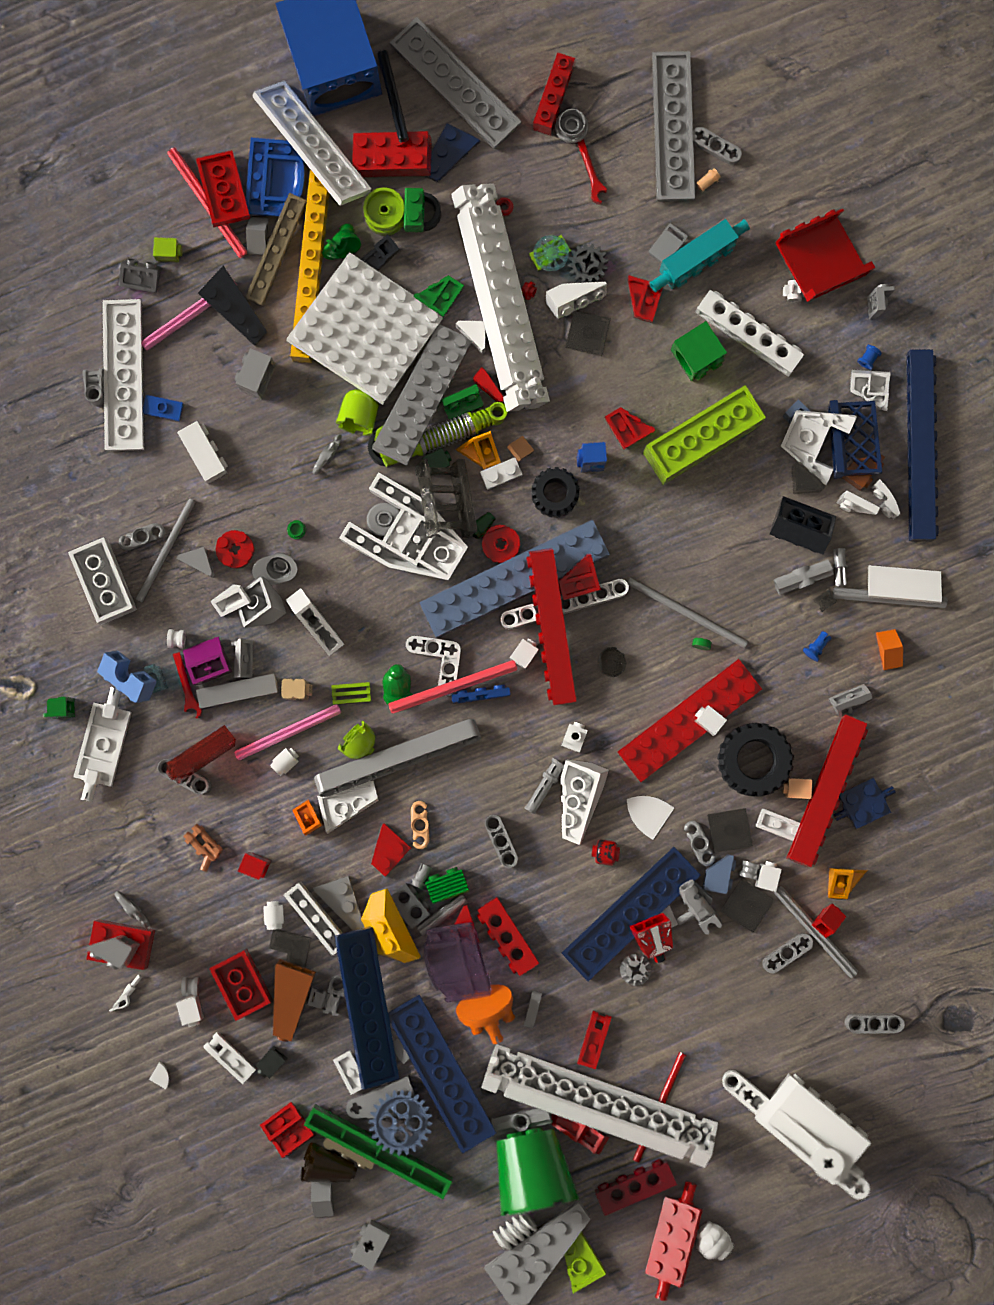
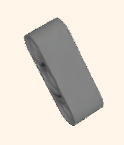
M163 759L158 763L157 769L162 776L196 794H206L211 790L212 786L208 778L171 759ZM167 762L172 765V770L169 773H166L163 768ZM184 771L189 774V779L186 782L180 779V775ZM201 780L206 784V788L203 791H199L197 788V784Z
M490 815L485 820L487 832L502 865L506 868H512L518 861L516 851L501 818L497 815ZM489 819H498L499 826L496 829H491L488 826ZM498 836L506 837L507 843L505 846L501 847L496 844ZM508 853L515 857V861L512 864L504 862L503 858Z
M894 1013L849 1014L844 1021L846 1028L856 1034L899 1033L905 1025L904 1020ZM877 1018L878 1026L871 1028V1020ZM893 1018H897L898 1025L891 1028L890 1021ZM853 1019L859 1020V1025L856 1028H851L850 1024Z

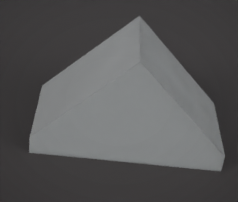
M250 217L246 228L248 255L264 254L268 242L269 218Z
M205 547L179 554L176 558L212 578L215 575Z
M311 1182V1205L314 1218L334 1216L332 1182Z

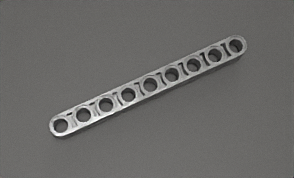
M468 719L317 774L314 777L319 796L328 797L478 742L481 739V734L476 721Z

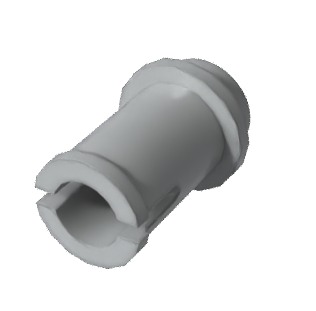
M421 863L415 878L411 879L413 880L412 885L420 889L426 886L425 881L432 868Z

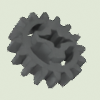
M584 243L583 248L577 245V252L572 250L571 255L573 257H568L570 264L567 265V269H572L569 275H575V282L579 279L582 280L581 283H585V281L592 282V280L599 282V277L604 278L605 276L603 271L608 269L605 266L608 264V259H603L606 253H600V246L595 249L594 243L590 247H587V244ZM593 255H596L599 261L596 260ZM588 258H590V265L589 267H587V270H585V264L588 261ZM576 267H577V268H580L582 274H581L580 272H578V270L576 269Z

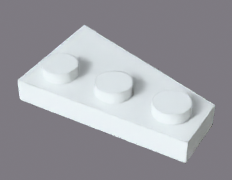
M374 781L366 782L328 797L318 796L326 833H330L379 801Z

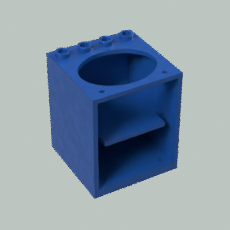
M284 0L275 3L312 116L383 95L378 67L356 0ZM361 81L373 83L369 89L350 99L330 104L315 103V100L327 91L335 90L339 86L351 85Z

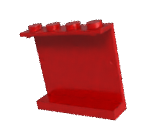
M833 209L822 218L817 216L808 224L803 222L797 225L792 231L787 229L780 234L781 237L775 242L807 302L867 276L876 268L872 261L863 264L838 219L844 212V209L838 211Z

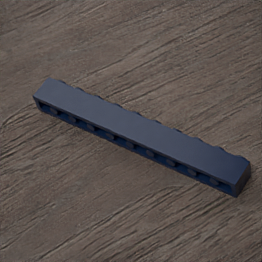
M910 349L906 354L909 541H933L939 534V527L936 525L938 506H935V499L938 498V488L935 487V480L938 478V469L935 468V461H937L938 457L937 449H935L937 431L934 430V423L937 422V412H934V404L937 402V394L934 393V386L937 382V376L934 374L936 355H933V349Z

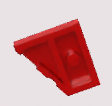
M629 275L628 286L634 318L652 323L663 287L655 293L649 284L650 281Z
M622 407L604 417L623 450L655 432L654 427H650Z
M587 554L558 580L563 600L601 590L591 554Z

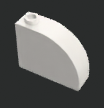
M301 588L286 599L295 615L328 656L344 645Z

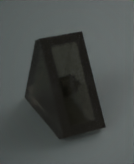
M798 462L792 466L793 494L821 492L826 487Z

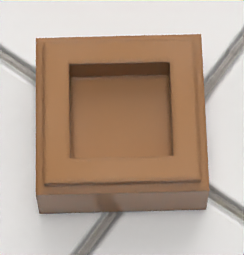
M523 436L507 446L518 462L534 451Z

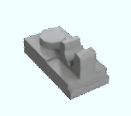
M238 639L236 642H231V646H235V653H231V657H235L234 678H252L253 640Z
M863 684L830 697L829 702L835 708L837 715L842 717V710L847 709L849 713H852V706L864 704L873 698L871 692Z

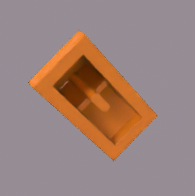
M896 630L877 632L876 637L883 670L903 667V645Z
M309 800L292 810L305 836L324 825Z

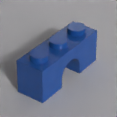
M606 442L583 443L577 453V468L581 467V473L604 471L607 462Z

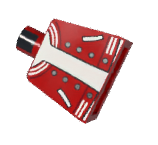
M664 913L630 926L641 951L647 958L653 957L656 963L666 960L664 952L673 948L671 921Z

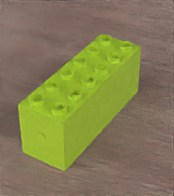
M745 385L647 444L643 454L662 485H665L760 427L766 417Z

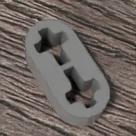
M532 991L523 1027L533 1029L542 996L541 992Z

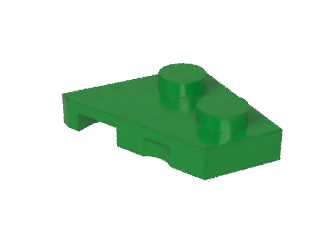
M448 275L438 283L428 286L422 292H417L413 297L444 318L464 289V285Z

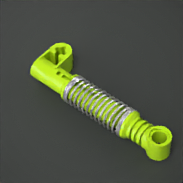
M495 402L490 407L485 408V410L482 409L476 413H464L461 415V418L460 416L457 419L454 417L453 421L452 419L449 422L446 420V424L442 422V425L438 423V427L434 425V428L430 427V430L427 428L412 457L416 455L424 456L431 451L438 450V448L441 449L442 446H450V443L454 444L458 440H465L466 437H473L479 433L481 428L485 429L490 427V425L502 424L508 413L505 404ZM493 411H500L502 416L495 417ZM383 426L377 429L375 440L377 439ZM380 453L386 467L399 463Z

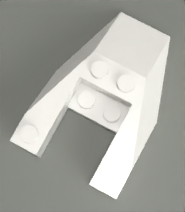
M378 472L369 487L370 492L400 509V512L382 541L351 522H348L339 539L389 568L449 580L468 546L427 500Z

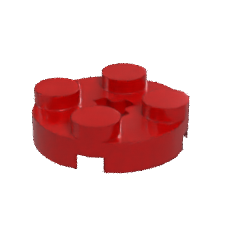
M505 525L493 526L488 529L483 537V552L494 563L501 564L515 557L519 552V536L510 527ZM499 539L502 542L506 541L507 544L504 545V549L496 547Z
M228 531L217 540L216 555L219 561L229 568L239 569L249 564L255 553L252 539L242 531ZM232 545L240 546L238 554L235 555L234 552H230Z

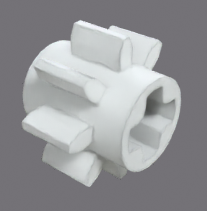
M789 280L788 285H784L783 296H787V301H802L804 295L796 280Z

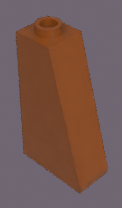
M279 959L275 966L273 1035L277 1036V1039L288 1042L292 1041L295 1036L316 971Z

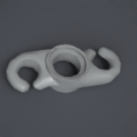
M340 434L321 452L313 468L314 475H317L320 469L334 457L341 443L342 436Z
M158 523L137 528L133 533L126 534V537L131 540V544L126 546L123 543L125 536L122 535L119 538V546L123 550H132L145 546L150 541L157 540V536L152 533L154 528L160 529V538H163L165 529ZM143 531L147 534V538L145 541L139 542L137 534Z
M696 821L687 822L684 826V831L687 832L690 826H695L697 829L695 833L688 832L687 837L690 839L691 847L699 863L704 866L712 865L715 862V856L712 855L709 861L703 860L704 854L711 855L713 851L709 847V841L701 825ZM697 838L704 839V848L697 849L694 842Z
M116 891V899L123 906L125 912L133 919L136 918L140 921L143 927L148 928L150 923L139 906L132 900L125 898L120 891Z

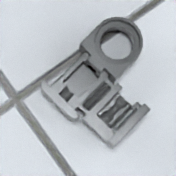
M336 975L330 979L327 993L326 991H323V993L317 992V989L312 987L307 1005L322 1008L323 1013L338 1016L339 1012H337L341 996L344 997L345 995L344 988L335 990L332 987V983L336 979L342 980V977Z

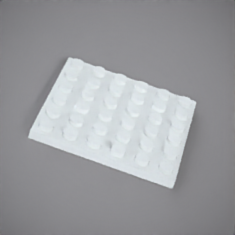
M349 252L289 334L286 341L383 405L429 340L438 324L443 320V317L414 298L413 294Z

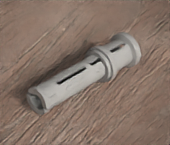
M554 758L551 759L552 763L547 771L543 772L544 778L525 806V809L533 814L539 808L553 783L556 784L559 781L558 777L564 769V764Z

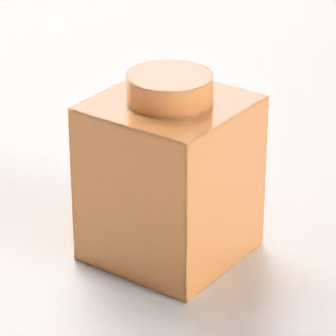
M789 778L782 787L785 798L811 799L812 780Z

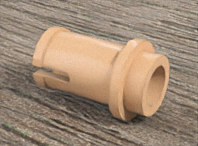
M716 169L708 170L709 173L696 182L701 192H704L713 183L719 182L721 176Z

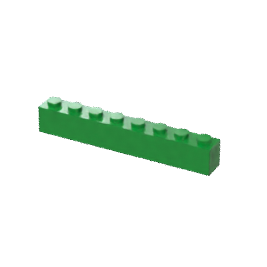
M317 1104L313 1106L304 1123V1126L441 1199H444L452 1183V1176L409 1153L406 1155L403 1150L400 1156H398L397 1150L390 1154L389 1147L383 1151L384 1144L381 1143L377 1146L376 1144L379 1139H372L373 1134Z

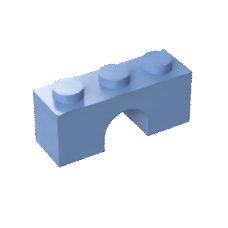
M118 650L105 652L97 671L103 676L104 680L113 684L118 691L127 695L132 702L149 701L157 681L145 671L134 672L129 675L128 667L131 660Z

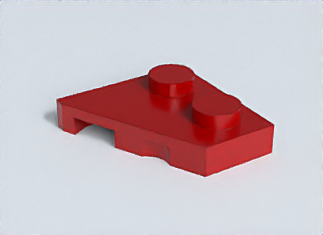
M383 823L371 864L386 877L411 847Z

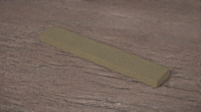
M289 193L245 299L264 306L305 209L307 200Z

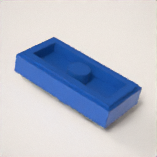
M146 395L143 414L180 422L184 403Z

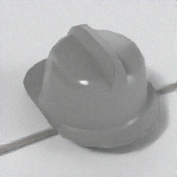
M278 552L257 560L253 565L252 573L255 580L262 576L270 585H275L293 579L298 569L293 557L291 558L286 553Z

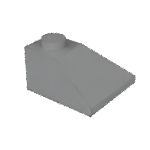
M259 577L244 589L251 600L249 604L238 609L244 628L271 624L286 614L282 598L264 577Z

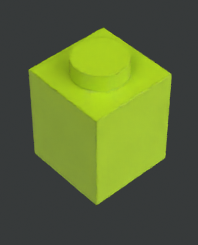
M154 237L153 257L155 260L179 262V256H182L183 248L177 238Z

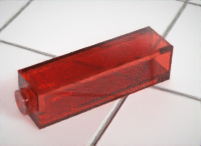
M223 725L167 762L166 774L171 780H175L179 784L235 747L236 739L227 727Z

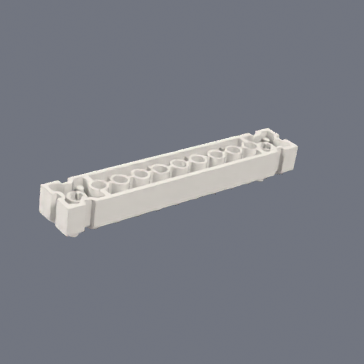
M494 183L481 184L477 188L475 184L462 185L451 195L455 208L460 210L457 218L501 390L506 391V396L503 397L506 411H518L524 407L525 409L539 408L548 403L550 399L547 388L542 387L541 384L544 376L500 205L495 204V200L498 198Z
M498 1044L495 1045L483 1080L482 1089L494 1093L497 1090L503 1091L504 1096L679 1159H683L686 1156L690 1158V1163L704 1168L711 1158L714 1146L712 1141L716 1136L717 1122L706 1118L699 1121L695 1119V1114L520 1052L517 1055L511 1054V1049Z

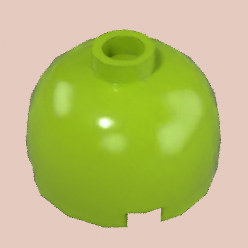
M361 721V726L356 724L344 736L343 740L345 743L343 746L341 744L338 746V750L350 759H361L364 756L371 755L375 750L373 748L376 738L375 733L364 721Z

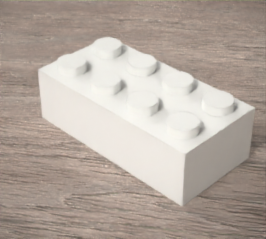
M103 537L68 552L97 623L103 625L137 610L109 540Z

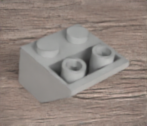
M121 935L89 945L86 950L90 952L89 955L97 960L102 958L107 961L109 967L117 970L130 964L140 944Z

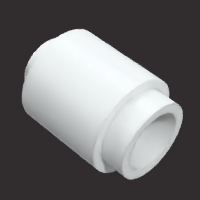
M285 748L272 760L273 763L270 766L281 776L290 771L299 762L297 759L299 755L292 748L289 750Z
M279 901L267 902V906H263L264 923L267 925V930L281 929L284 923L283 905H279Z

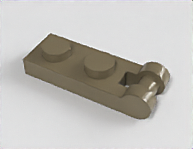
M328 1138L323 1143L325 1149L337 1150L340 1152L339 1155L347 1160L353 1159L359 1167L365 1170L367 1168L372 1169L375 1164Z

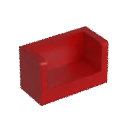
M252 852L245 853L238 872L259 880L265 877L271 860Z

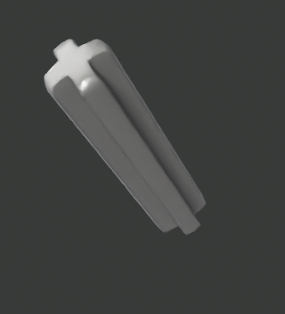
M462 894L458 895L419 924L417 930L421 935L427 934L466 905L467 899Z

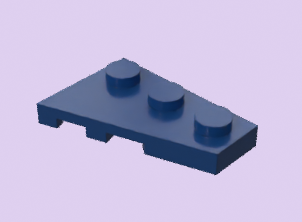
M497 685L492 690H486V687L476 688L475 692L467 693V690L457 691L456 694L452 695L453 704L506 697L510 696L509 687L505 688V685Z

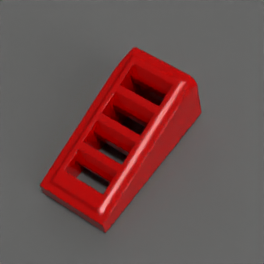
M481 367L474 375L473 383L477 384L480 389L496 402L504 404V396L486 370Z

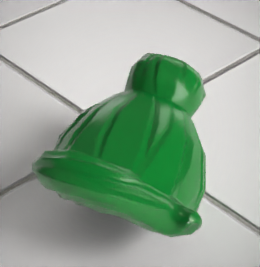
M351 224L341 225L339 232L332 239L326 240L328 244L322 249L324 258L329 260L345 259L349 252L353 254L360 249L361 241L354 233L355 230Z
M400 664L391 666L382 680L383 699L388 705L391 702L413 695L410 692L411 677L407 670Z

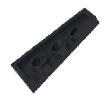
M222 266L198 294L255 346L265 336L267 330L225 267Z

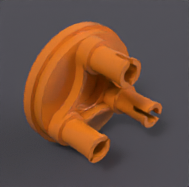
M487 985L467 994L458 1003L456 1014L464 1025L471 1028L473 1035H478L485 1029L489 1033L491 1042L498 1044L496 1036L499 1043L504 1039L499 1029V1020L503 1018V1022L509 1023L515 1019L511 1009L513 995L511 990L504 985Z

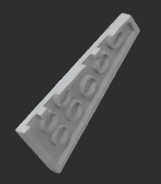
M580 1201L544 1224L536 1232L531 1233V1236H527L524 1241L518 1242V1245H514L510 1251H505L484 1266L485 1271L509 1305H527L589 1222L591 1216Z

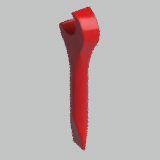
M582 139L577 144L591 181V199L594 203L601 205L602 201L598 199V194L607 193V188L599 181L585 141Z
M180 652L173 654L185 695L184 712H188V710L193 708L197 712L196 719L201 717L203 709H200L199 703L191 691Z

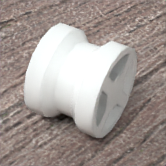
M169 629L167 647L184 649L186 642L185 630L178 632Z

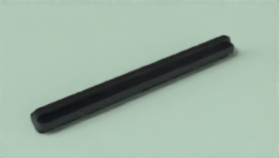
M386 50L379 51L378 58L398 139L401 143L407 142L409 137L388 52Z

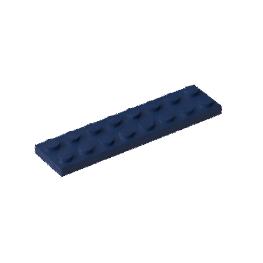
M673 846L561 952L562 955L589 981L635 938L630 926L660 914L680 895L679 887L689 880L693 879L695 881L700 874Z
M369 926L336 935L334 937L361 1088L365 1090L398 1080L400 1078L373 927Z
M417 995L388 1012L390 1024L462 1154L497 1134L421 996Z

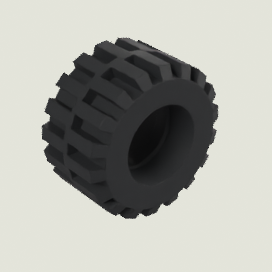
M550 467L546 471L540 472L538 477L536 476L532 485V501L536 509H539L543 515L547 514L548 517L556 516L558 518L561 515H567L568 512L574 509L578 502L580 488L577 479L573 477L571 472L568 473L567 469L563 468L562 470L559 467L551 469ZM553 482L562 484L567 490L566 498L558 503L550 502L544 495L545 487Z

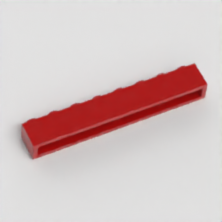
M547 548L529 551V556L526 557L528 568L532 569V576H529L530 585L535 588V595H532L533 605L538 608V614H535L536 624L541 627L538 638L539 643L543 644L544 647L541 657L542 662L546 663L547 670H544L545 682H549L550 689H547L548 701L552 700L553 705L576 702L554 550Z
M848 715L842 716L813 789L812 797L809 799L786 859L807 868L816 864L819 854H817L819 846L822 847L826 840V836H824L826 828L829 829L833 822V818H831L832 813L839 807L840 793L843 794L846 789V777L851 775L854 768L852 764L854 757L857 758L861 751L859 744L861 739L864 740L868 733V729H866L867 723Z

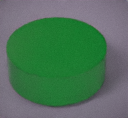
M704 638L693 639L692 647L701 650H711L712 642Z

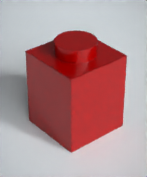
M830 904L820 912L812 926L827 938L836 932L847 916L842 913L840 908Z

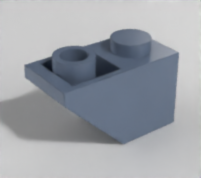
M726 855L705 870L702 885L704 890L727 894V891L731 890L733 879H730L731 871L735 870L736 860H733V855Z

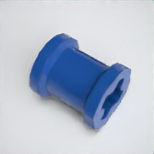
M869 344L866 346L867 350L857 362L862 367L872 370L873 363L877 357L881 356L882 352Z

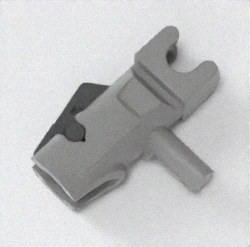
M693 879L682 884L679 887V893L684 904L688 905L689 909L687 913L676 918L678 924L682 925L696 917L699 926L706 935L709 934L708 924L714 923L718 928L722 927L720 916L711 907L712 896Z

